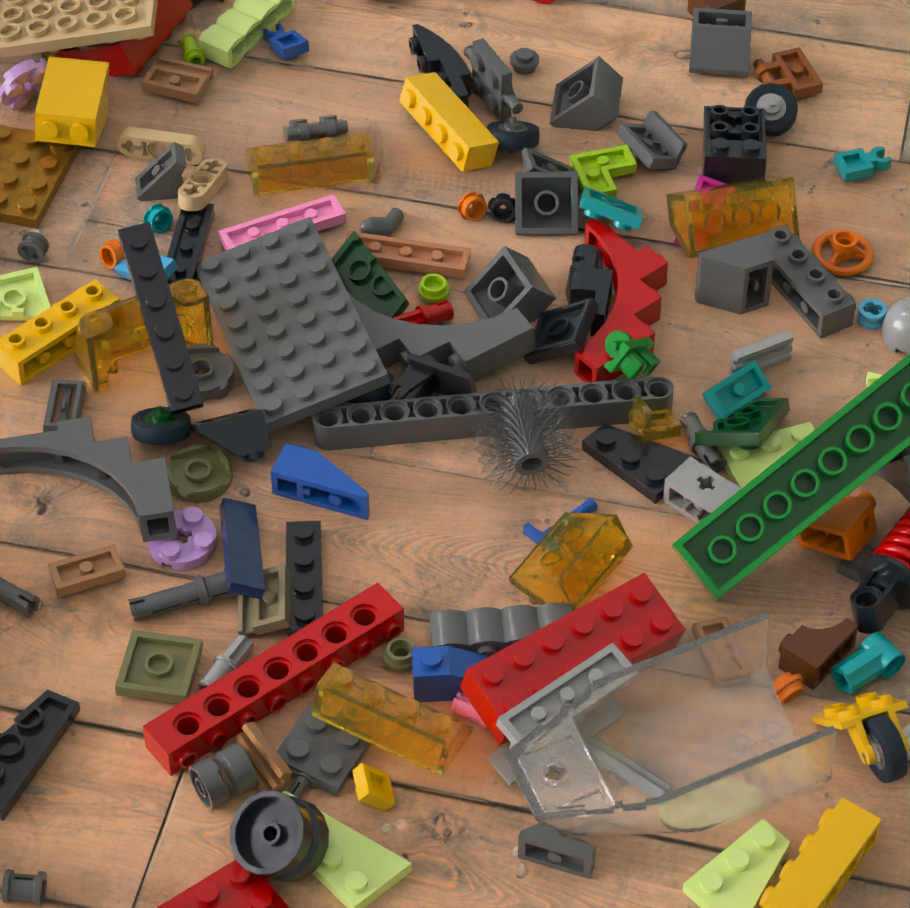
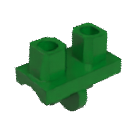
M618 330L611 332L605 340L606 352L613 358L612 361H608L604 365L610 373L622 371L630 379H635L640 374L645 377L649 376L661 361L650 351L655 343L649 337L632 340V337L627 332Z

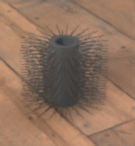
M520 380L519 394H517L514 384L515 394L513 395L512 392L510 394L506 389L509 397H504L503 401L488 396L500 404L481 402V404L491 407L481 409H495L496 411L478 412L491 418L478 419L483 421H473L477 422L476 424L481 423L483 426H486L476 432L478 435H486L481 437L484 438L481 439L483 441L473 439L480 442L478 445L488 446L487 450H483L485 452L477 451L485 453L481 454V456L492 457L489 461H486L488 463H484L485 466L498 464L493 466L495 467L494 469L488 471L493 473L506 469L502 472L504 474L515 469L514 472L509 474H513L511 480L518 474H521L514 488L517 487L520 479L522 480L523 475H527L528 486L529 475H532L535 486L534 474H539L541 477L540 472L543 473L545 468L562 473L549 465H567L559 462L566 460H555L553 458H572L574 456H558H567V454L562 452H569L561 450L578 449L575 447L569 448L571 447L570 444H564L569 443L565 442L567 440H574L570 438H575L573 435H566L568 433L563 434V432H566V429H572L567 427L572 426L570 424L559 425L562 424L559 423L560 421H564L562 420L564 417L573 419L557 412L558 410H563L559 409L563 408L560 406L570 407L563 403L550 405L555 403L553 401L557 400L555 399L557 398L556 396L550 400H542L544 397L549 396L547 393L552 389L551 387H549L550 389L545 392L546 394L543 397L533 400V398L538 396L536 395L538 390L534 391L535 393L532 397V394L528 395V392L534 381H532L529 389L527 387L528 391H526V394H522L523 385L521 389ZM488 404L500 405L501 407H497V406H493V405H488ZM468 409L474 412L480 411L478 409ZM549 462L558 463L562 465L550 464ZM509 479L508 482L503 486V488L511 481L510 479Z

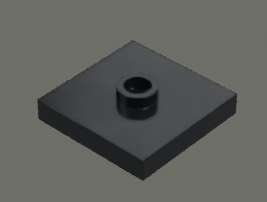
M589 298L541 312L534 329L536 349L523 356L528 364L531 365L581 351L599 308L595 299Z

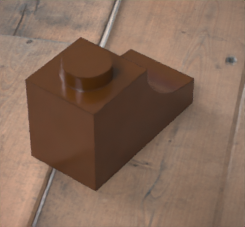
M848 618L835 626L824 629H812L802 624L793 635L789 633L781 641L778 648L780 652L778 668L785 673L791 672L792 675L800 673L804 678L802 683L814 690L831 672L832 667L841 662L855 647L859 625Z

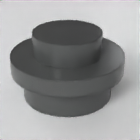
M520 48L510 55V64L518 74H531L539 64V55L529 48Z

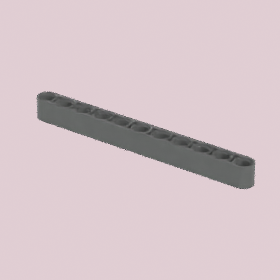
M664 377L556 385L547 393L549 396L544 397L542 400L557 394L554 392H561L557 397L561 399L554 400L553 402L566 400L563 404L570 408L560 406L567 409L558 410L557 412L573 419L564 417L562 419L564 421H560L559 423L562 424L559 425L568 423L572 427L567 428L572 429L602 426L605 423L608 425L661 421L670 417L672 413L674 385L669 379ZM551 386L541 387L536 393L538 396L533 398V400L546 392L544 390ZM538 387L530 388L528 395L532 394ZM523 388L522 394H526L527 388ZM511 389V392L514 395L515 391L514 389ZM499 390L504 397H509L506 390ZM496 391L336 405L313 415L314 442L317 447L323 450H341L474 438L476 432L486 426H483V424L478 425L476 424L477 422L473 421H483L478 419L491 418L478 412L496 411L495 409H481L491 408L481 404V402L500 404L488 396L498 398L501 401L505 398ZM488 404V405H493V406L501 407L500 405ZM468 409H478L480 411L474 412Z

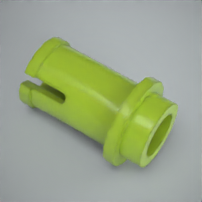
M192 34L183 35V41L181 39L178 41L179 47L183 52L182 60L203 65L206 56L204 51L199 48L196 37Z

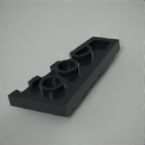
M46 690L14 718L15 723L2 734L0 733V820L4 821L79 714V702Z

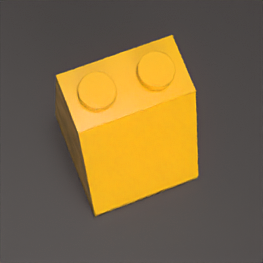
M49 56L35 111V141L96 147L108 120L109 62Z

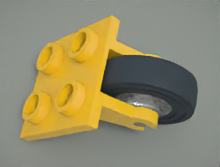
M867 692L856 696L855 703L846 706L842 702L834 703L823 707L824 713L812 717L814 724L840 730L847 729L864 764L868 763L874 775L881 782L890 783L906 776L908 771L906 752H909V744L902 732L896 712L909 708L907 700L892 698L891 694L879 696L877 692Z

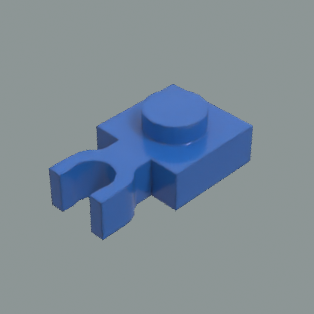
M276 24V31H269L267 28L263 29V37L269 43L270 50L283 60L295 59L300 54L309 51L308 40L295 30L285 32L281 24Z

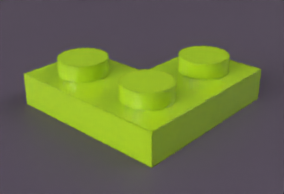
M627 144L569 155V165L573 171H578V184L581 192L584 186L617 198V188L612 178L634 174L637 169V163Z

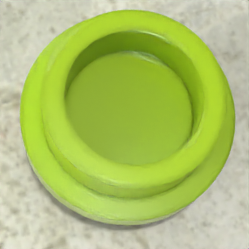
M439 274L424 276L418 285L419 297L430 303L445 300L450 292L446 279Z

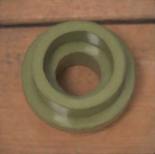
M405 637L392 639L384 648V663L394 671L412 669V648H416V645Z

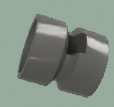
M237 743L218 751L215 760L206 757L188 768L190 780L198 797L210 810L229 801L231 793L239 796L258 785L255 769L246 752Z

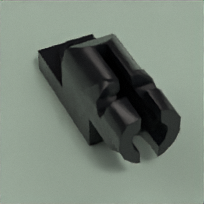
M581 244L577 245L573 251V262L570 266L565 293L568 304L589 298H594L598 303L599 308L591 325V336H594L607 320L612 293L613 270L603 269V253L600 249L593 245Z

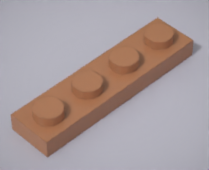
M348 231L345 241L349 238L353 231ZM356 232L381 267L465 279L471 258V248Z

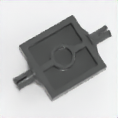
M484 38L473 41V45L467 46L463 51L472 65V91L482 98L487 109L493 112L500 121L510 119L511 110L514 114H519L523 110V104L516 98L513 92L512 71Z
M347 700L338 715L330 714L308 704L277 750L278 754L293 772L291 776L295 779L287 792L297 798H301L306 789L311 787L322 789L338 797L352 775V770L358 766L373 741V734L351 723V720L359 711L358 704L354 702L352 705V701Z

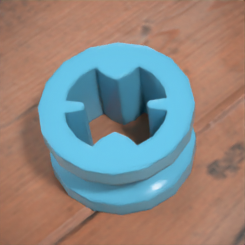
M868 298L862 300L858 307V324L869 330L881 328L887 313V306L879 299Z

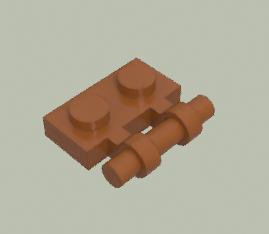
M800 47L773 53L772 62L765 63L760 58L753 63L755 75L760 82L782 85L789 89L796 99L822 93L823 82ZM780 75L781 79H775L774 76Z

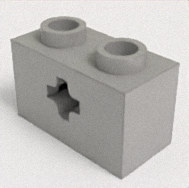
M690 456L665 479L663 502L698 524L741 488L733 481H729L714 472L708 465L702 464Z

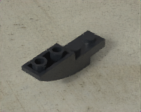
M419 24L412 25L413 37L409 38V48L411 54L417 56L419 72L424 74L436 72L469 108L471 72L462 57L449 43L431 30Z

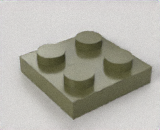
M132 630L115 685L116 695L177 704L188 699L203 650L202 639Z

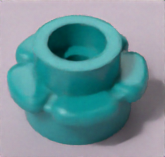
M156 203L145 212L143 222H150L153 232L164 233L171 227L173 216L168 207H163L162 204Z

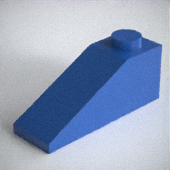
M288 443L285 444L271 470L272 494L368 520L370 516L369 493L318 451Z
M451 646L412 648L414 703L459 699L456 697V694L459 691L463 692L460 685L467 668L490 656Z

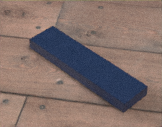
M223 498L220 504V518L227 591L229 593L262 599L265 592L256 505Z

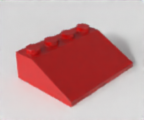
M158 0L154 36L141 40H123L113 44L89 45L85 48L61 49L56 57L109 62V75L114 77L123 75L135 76L144 69L143 65L158 52L157 48L162 42L171 37L172 30L186 19V14L193 7L191 0Z

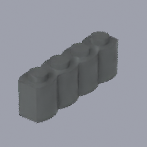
M548 603L538 607L514 605L503 609L492 607L475 608L466 612L461 610L437 611L430 614L431 647L451 646L491 656L571 613L572 605L567 603Z

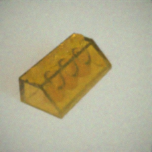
M369 132L262 145L245 150L254 195L374 180V152Z
M774 176L666 194L670 227L688 258L699 257L700 252L733 243L737 240L757 236L782 225H786L793 234L800 238L794 177Z
M334 662L317 683L310 714L440 776L447 770L473 731L472 726Z

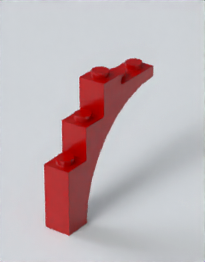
M593 218L586 222L585 244L593 245L600 249L603 253L604 268L613 270L612 284L616 300L603 326L591 339L584 343L581 351L575 352L574 374L585 383L612 381L624 374L622 371L610 373L604 367L608 361L613 360L605 349V340L611 332L621 330L627 332L632 337V340L649 337L655 342V332L650 325L660 320L662 297L657 290L667 284L668 262L661 254H657L647 245L637 251L632 244L624 241L609 226ZM653 345V347L650 349V351H651L653 354H654V345Z

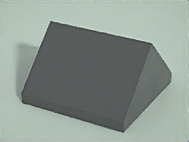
M578 171L515 172L516 234H578Z

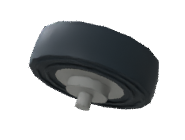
M774 83L762 84L753 89L745 101V106L764 108L765 133L767 137L784 134L790 130L796 121L798 112L796 98L789 89L782 85Z

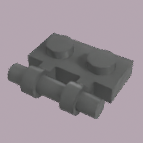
M337 115L320 116L319 122L308 123L307 119H294L289 121V126H282L286 141L299 140L301 142L309 141L310 138L337 137V135L347 134L348 132L347 120L337 119Z

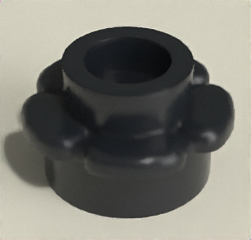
M499 193L495 198L492 197L488 202V209L492 218L499 223L511 221L515 217V198H510V195L506 193ZM505 205L506 208L502 209L500 208V206Z

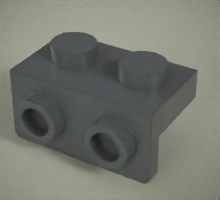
M649 111L643 124L621 123L616 132L624 142V145L627 144L630 151L634 152L641 160V164L650 170L676 169L687 148V143L657 111Z

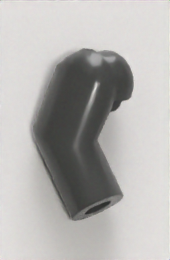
M392 208L386 217H369L363 220L360 230L362 233L389 237L404 219V214L400 209Z

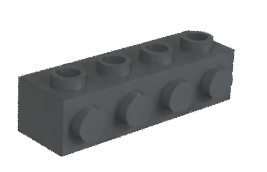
M786 225L757 235L774 259L771 284L820 339L853 325L856 309L854 298L851 294L846 293L837 283L834 275L827 272L819 263L818 258L807 250L797 235L793 234Z

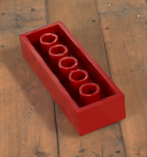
M644 572L467 668L460 688L501 746L509 740L496 726L498 717L603 648L614 643L637 670L676 648L686 629Z

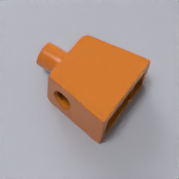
M862 491L856 497L846 496L797 536L799 546L852 561L876 533L875 498L867 491Z

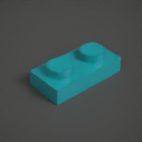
M753 360L703 392L702 396L718 420L720 418H727L733 414L734 410L756 399L771 389L772 386L757 362Z

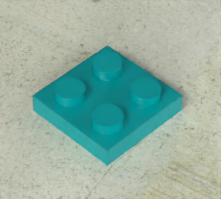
M584 186L580 196V208L585 209V215L597 220H601L602 216L614 220V226L626 231H630L631 228L639 230L643 220L641 207Z

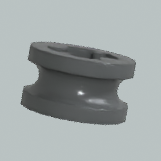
M27 232L24 234L17 250L24 260L31 263H39L43 260L45 253L49 249V242L43 235L37 232Z

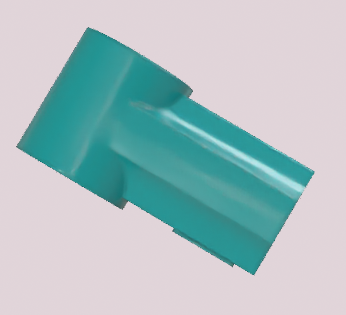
M880 631L869 635L862 642L857 652L833 666L831 676L835 681L836 687L843 694H853L879 676L883 679H888L895 675L904 665L906 655Z

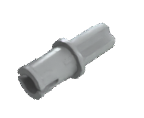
M245 635L236 637L222 655H217L214 658L212 668L198 683V686H200L199 690L201 691L237 669L253 649V642Z

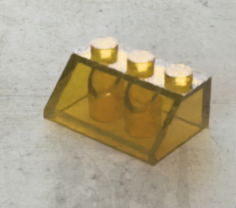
M565 512L508 579L512 585L540 605L567 603L572 605V611L585 605L593 594L604 585L605 580L622 563L623 558L632 549L633 545L617 514Z

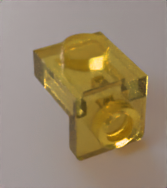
M642 397L634 398L633 410L629 412V422L631 428L636 430L644 442L652 440L665 441L668 438L681 436L682 424L670 408L651 411Z

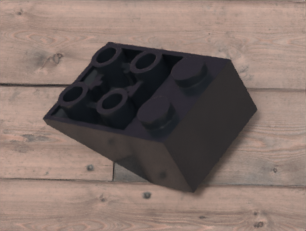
M724 105L704 106L702 175L726 183L728 188L764 190L767 161L764 108L745 106L743 108L726 107Z

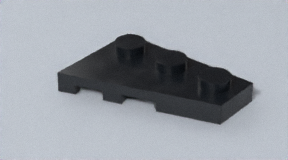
M606 423L582 440V450L655 504L663 498L665 479L691 456ZM691 456L695 460L702 463V459Z

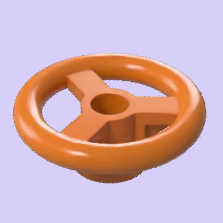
M850 230L826 232L819 236L812 246V254L818 258L819 263L828 273L837 276L858 275L866 271L874 260V249L871 243L862 235ZM827 242L834 249L833 256L828 261L821 254V248ZM850 259L863 260L861 263L851 267L838 266L842 261Z

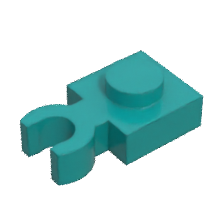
M875 147L869 153H865L863 148L834 154L833 164L846 183L872 177L874 170L886 171L890 169L892 159L891 157L884 158V147Z

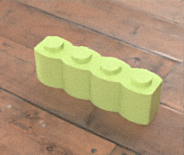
M236 0L232 9L221 14L216 24L201 33L198 43L204 51L206 59L227 68L236 66L245 53L251 51L259 43L263 36V29L267 28L269 31H272L279 20L284 19L290 14L295 6V0Z

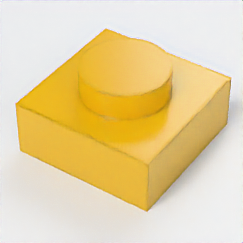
M361 763L352 770L356 794L360 802L385 812L396 804L389 773Z

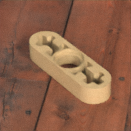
M138 127L124 128L117 142L119 151L128 157L155 160L165 151L159 149L154 144L155 142L164 143L169 147L175 141L184 147L186 165L199 164L206 150L205 142L198 136Z
M209 158L201 161L178 189L179 208L185 211L204 209L228 179L227 162L219 158Z

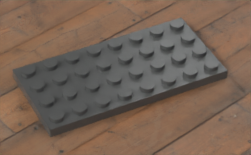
M311 217L296 221L291 225L199 261L196 270L253 404L256 409H263L268 433L391 383L387 371Z

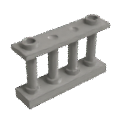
M611 643L498 717L496 726L507 737L509 742L488 755L487 761L509 787L576 743L578 737H582L584 732L591 733L622 712L623 707L610 692L633 678L636 668L616 645Z

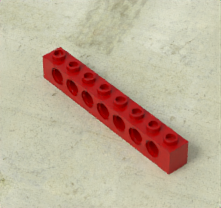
M377 582L143 725L147 750L170 776L181 769L189 768L197 759L212 750L221 748L229 739L241 733L244 723H257L269 714L279 712L293 699L301 694L309 693L316 685L330 676L338 675L346 666L359 658L367 657L375 648L386 641L397 638L404 631V608Z

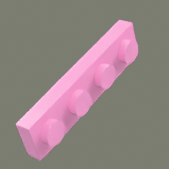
M334 194L220 230L219 240L225 250H229L237 245L244 244L308 217H311L317 231H321L346 223V213Z

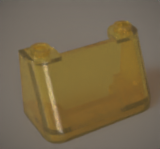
M182 279L169 284L186 345H214L209 295L203 285L194 279ZM136 296L89 312L79 321L73 347L74 359L94 394L109 389V374L118 373L116 360L151 348Z

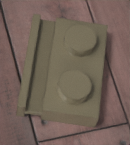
M285 564L263 570L265 592L262 599L238 595L237 632L239 635H245L248 638V635L253 633L259 636L291 627L290 570Z

